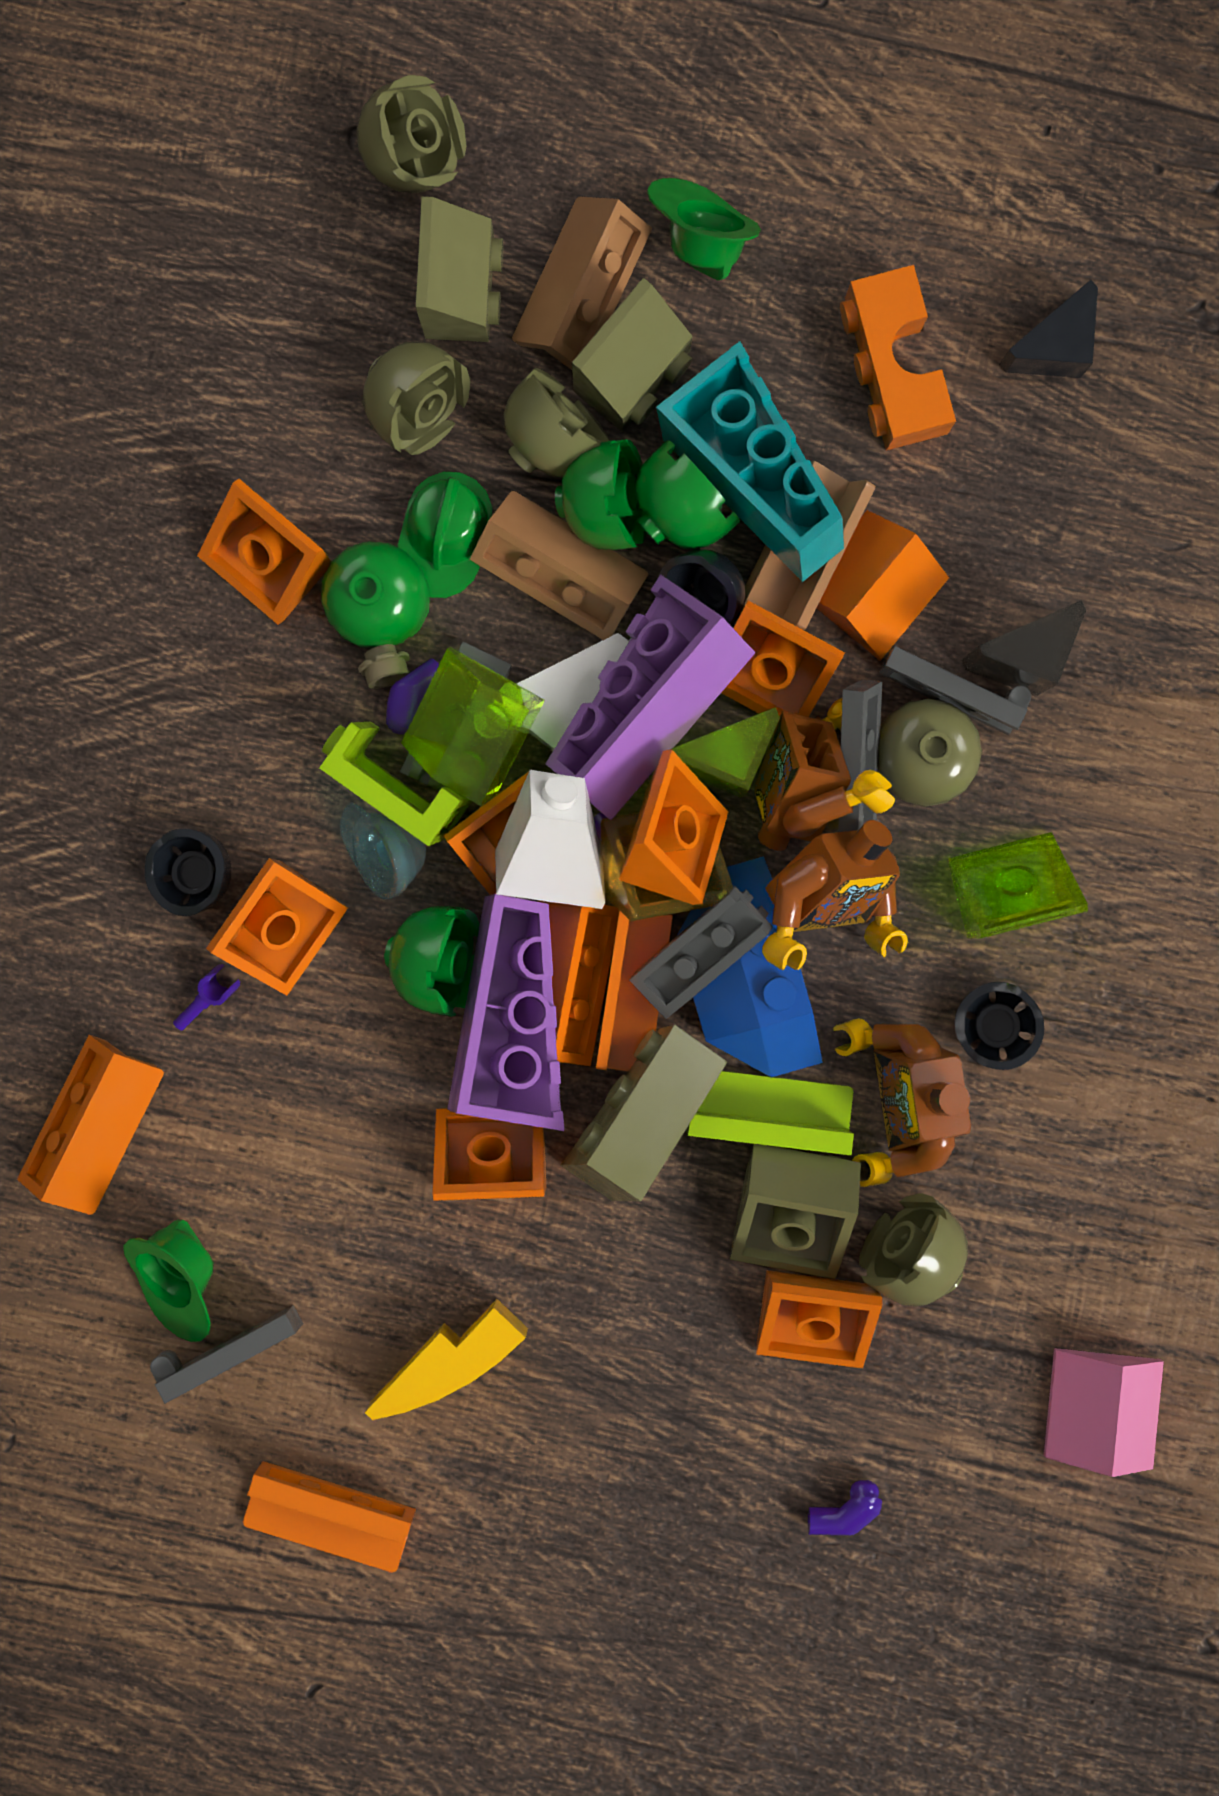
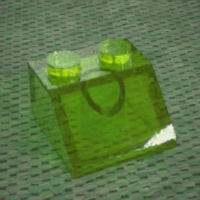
M449 647L430 682L401 744L432 779L481 806L498 793L545 699Z

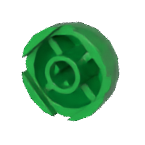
M631 440L600 442L599 446L582 453L568 466L563 475L562 485H558L555 491V505L559 516L566 518L570 529L584 544L596 549L617 550L636 548V544H641L646 539L647 532L637 522V519L644 513L635 498L636 475H638L643 462L636 446Z
M667 440L642 465L635 481V498L644 513L637 519V522L658 545L667 538L681 549L694 550L710 546L733 529L740 522L739 517L735 512L727 518L724 517L720 511L723 507L722 504L726 501L724 497L685 454H682L675 461L670 456L675 450V444Z
M362 542L346 548L331 561L322 579L321 602L328 622L343 639L363 649L370 650L381 645L403 643L421 629L429 612L430 588L422 568L406 551L390 543Z
M451 906L429 907L412 913L397 929L395 936L388 940L384 953L385 964L389 968L390 978L398 995L408 1004L431 1014L448 1017L457 1015L453 1011L455 1007L465 1009L474 955H472L473 936L478 937L480 926L475 913L469 909Z

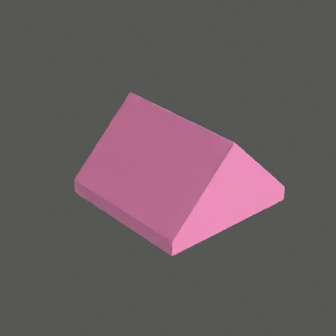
M1054 1348L1044 1446L1045 1458L1110 1477L1153 1469L1164 1361L1153 1358Z

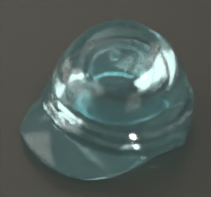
M355 803L346 805L340 823L341 836L363 881L375 895L383 900L398 897L414 881L422 869L426 858V844L384 814L368 813Z

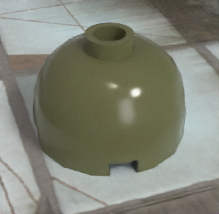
M407 75L379 88L363 106L357 125L358 150L365 167L377 181L398 192H426L453 180L458 173L454 172L457 160L464 158L467 147L464 123L456 104L449 95L441 97L435 89L429 86L435 82L423 76Z
M405 342L388 350L372 363L364 385L362 404L371 428L381 439L400 453L401 449H404L410 455H418L434 447L454 427L456 423L446 419L454 411L457 403L463 408L465 407L469 398L471 381L467 368L444 350L430 343Z
M538 368L533 369L524 378L507 401L504 411V424L506 434L513 443V446L508 451L515 462L529 473L538 468L549 476L563 477L568 466L582 453L599 446L600 442L609 441V438L599 422L579 400L573 403L561 393L566 387L547 372Z
M933 699L908 702L889 714L880 727V744L878 749L879 773L892 784V787L887 791L904 802L921 807L947 803L966 791L978 773L982 755L979 732L969 716L951 703Z
M919 1193L907 1196L899 1201L905 1208L898 1212L892 1221L887 1213H884L877 1220L865 1239L859 1257V1265L867 1270V1276L861 1277L868 1286L896 1303L915 1307L930 1304L952 1292L962 1279L968 1256V1241L963 1228L955 1216L933 1196Z

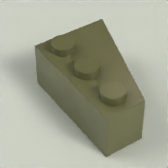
M676 1025L660 1028L657 1032L652 1029L646 1034L634 1053V1057L637 1060L627 1074L622 1075L612 1086L605 1099V1104L560 1165L611 1201H642L727 1064L725 1059Z

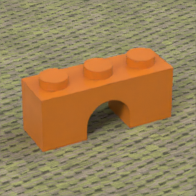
M914 265L851 281L845 296L846 301L840 302V313L846 333L855 334L859 353L854 354V365L860 385L868 384L873 404L868 405V417L873 435L875 437L882 436L886 451L947 435L955 424L956 419L943 370L940 369L925 374L910 373L900 367L892 351V344L896 340L920 333L928 318Z

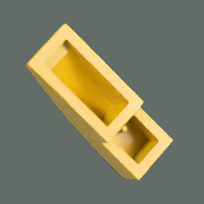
M498 1299L485 1310L461 1337L444 1323L370 1401L365 1414L372 1420L405 1413L442 1399L470 1384L501 1362L526 1338L528 1328Z

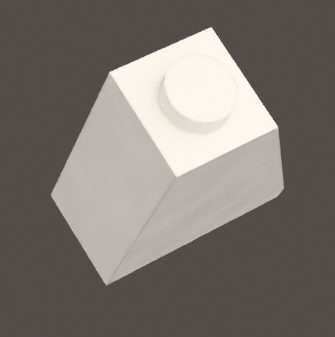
M617 633L501 691L494 699L496 707L553 752L581 704L592 703L599 692L601 681L598 679V676L607 661L617 662L629 641Z
M529 770L495 850L497 895L598 909L603 908L605 905L603 857L585 778Z

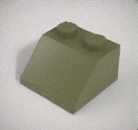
M422 196L416 310L425 339L489 342L490 325H499L501 294L500 292L492 291V273L502 272L503 238H494L491 218L434 197Z
M645 278L637 284L572 362L574 392L621 432L627 428L632 420L637 425H640L658 403V399L654 394L666 380L672 384L677 382L693 360L688 355L691 351L693 336L653 285Z
M753 1144L744 1176L730 1260L836 1279L858 1216L861 1162L840 1159L835 1156H823L796 1151L784 1147Z

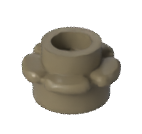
M393 644L381 645L368 650L364 654L366 660L358 667L359 673L366 677L369 688H385L393 686L395 682L409 673L406 662L410 660V656L404 651L397 653L396 647Z

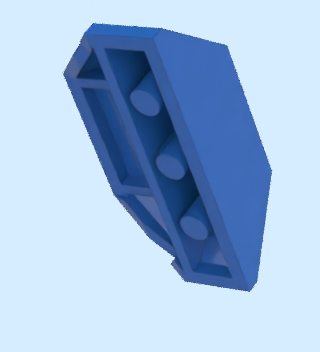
M763 856L712 871L703 904L693 905L677 936L735 886L740 892L747 889L754 897L751 904L755 908L762 905L769 913L766 919L773 926L769 934L697 993L693 999L706 1042L770 1077H775L823 1063L814 1014L801 968L794 970L786 965V968L781 970L769 963L762 953V947L766 939L771 934L777 932V925L772 924L774 904L765 889L769 882L772 881V877Z

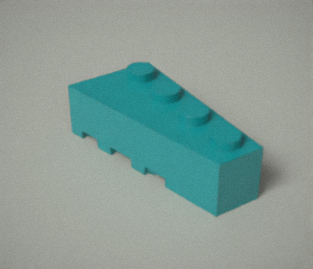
M740 341L656 407L663 441L670 440L675 444L674 452L679 457L685 454L724 497L726 500L724 503L737 514L802 582L844 549L842 515L810 460H806L796 442L794 432L786 419H782L771 400L770 391L761 376H757L749 362V355Z

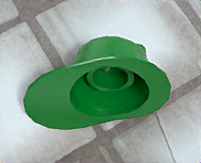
M661 178L651 182L648 187L649 200L661 213L670 219L671 247L674 255L683 262L688 263L695 270L717 281L727 278L732 265L740 257L745 242L758 237L761 232L757 222L739 213L708 188L691 181L677 178Z
M441 472L429 476L415 488L408 502L399 538L398 548L406 551L422 568L430 588V598H448L461 593L474 581L480 568L470 558L489 519L492 517V505L487 491L477 480L460 472Z
M181 1219L175 1220L166 1228L157 1231L147 1240L130 1238L124 1244V1255L135 1272L145 1299L154 1315L165 1328L177 1337L189 1342L202 1341L209 1334L211 1324L202 1294L213 1274V1260L188 1222Z

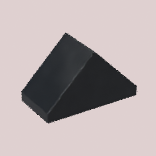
M1092 280L1088 281L1011 347L999 364L1006 373L1081 378L1093 364L1098 296L1096 284Z

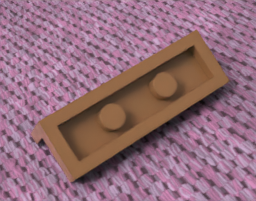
M578 197L537 282L512 340L520 346L543 349L572 370L574 359L614 313L651 233L652 227L619 199Z
M816 461L810 462L843 518L844 549L802 582L765 545L745 585V601L742 607L743 610L749 600L802 630L807 628L876 487L867 480L849 482Z
M515 491L509 493L489 519L470 558L474 563L602 640L614 634L630 604L648 577V572L615 551L596 549L584 544L570 529L567 522Z

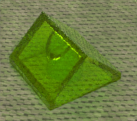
M775 707L672 748V750L700 781L742 798L749 791L780 717Z
M1052 832L948 858L968 939H981L1088 911V903Z

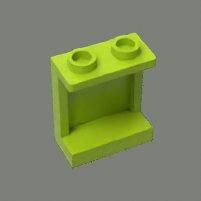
M351 722L347 728L339 725L329 736L322 748V752L327 757L319 769L427 846L445 840L444 835L455 827L476 795L462 785L455 784L442 787L434 800L429 802L365 755L366 748L380 729L372 722Z

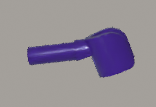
M218 964L198 983L199 994L173 1021L177 1029L183 1031L204 1009H207L210 1005H221L239 988V979L229 988H225L218 983L216 974L225 966L224 964Z

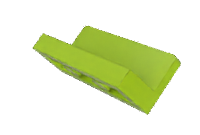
M722 1071L686 1128L688 1136L852 1155L854 1133L849 1130L853 1089L845 1085Z

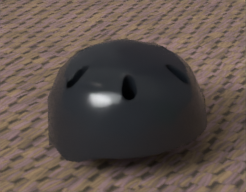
M694 549L671 558L662 567L660 572L662 576L718 613L730 626L740 614L745 601V584L737 567L726 556L709 549Z
M174 829L164 834L149 849L145 861V881L153 898L168 912L178 916L198 914L214 906L227 892L231 880V860L223 844L207 832L194 829ZM174 846L182 852L180 856L173 851L172 848ZM166 875H172L173 880L164 882L163 878ZM190 894L188 903L184 905L185 898Z
M990 982L970 992L961 1002L955 1015V1032L965 1052L974 1061L991 1069L1009 1070L1022 1066L1037 1053L1044 1037V1019L1038 1005L1024 990L1006 982ZM990 992H995L996 994L994 1004L990 1002ZM1019 1003H1025L1024 1009L1019 1012L1014 1011ZM967 1011L975 1014L976 1019L966 1018ZM1019 1032H1027L1031 1035V1038L1025 1040L1019 1036ZM976 1039H980V1044L975 1049H972L971 1043ZM1001 1047L1004 1048L1007 1055L1004 1060L1000 1058L999 1050Z

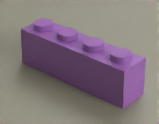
M661 574L651 589L656 598L645 616L637 613L626 630L631 639L617 662L608 660L598 676V679L601 681L599 685L600 690L593 702L581 704L546 762V765L556 774L585 778L590 803L610 820L655 770L662 751L673 749L756 653L722 616Z
M497 894L484 897L447 1110L456 1114L564 1131L559 1084H561L560 1062L557 1061L555 1027H557L556 1006L553 1003L552 990L553 962L549 904Z

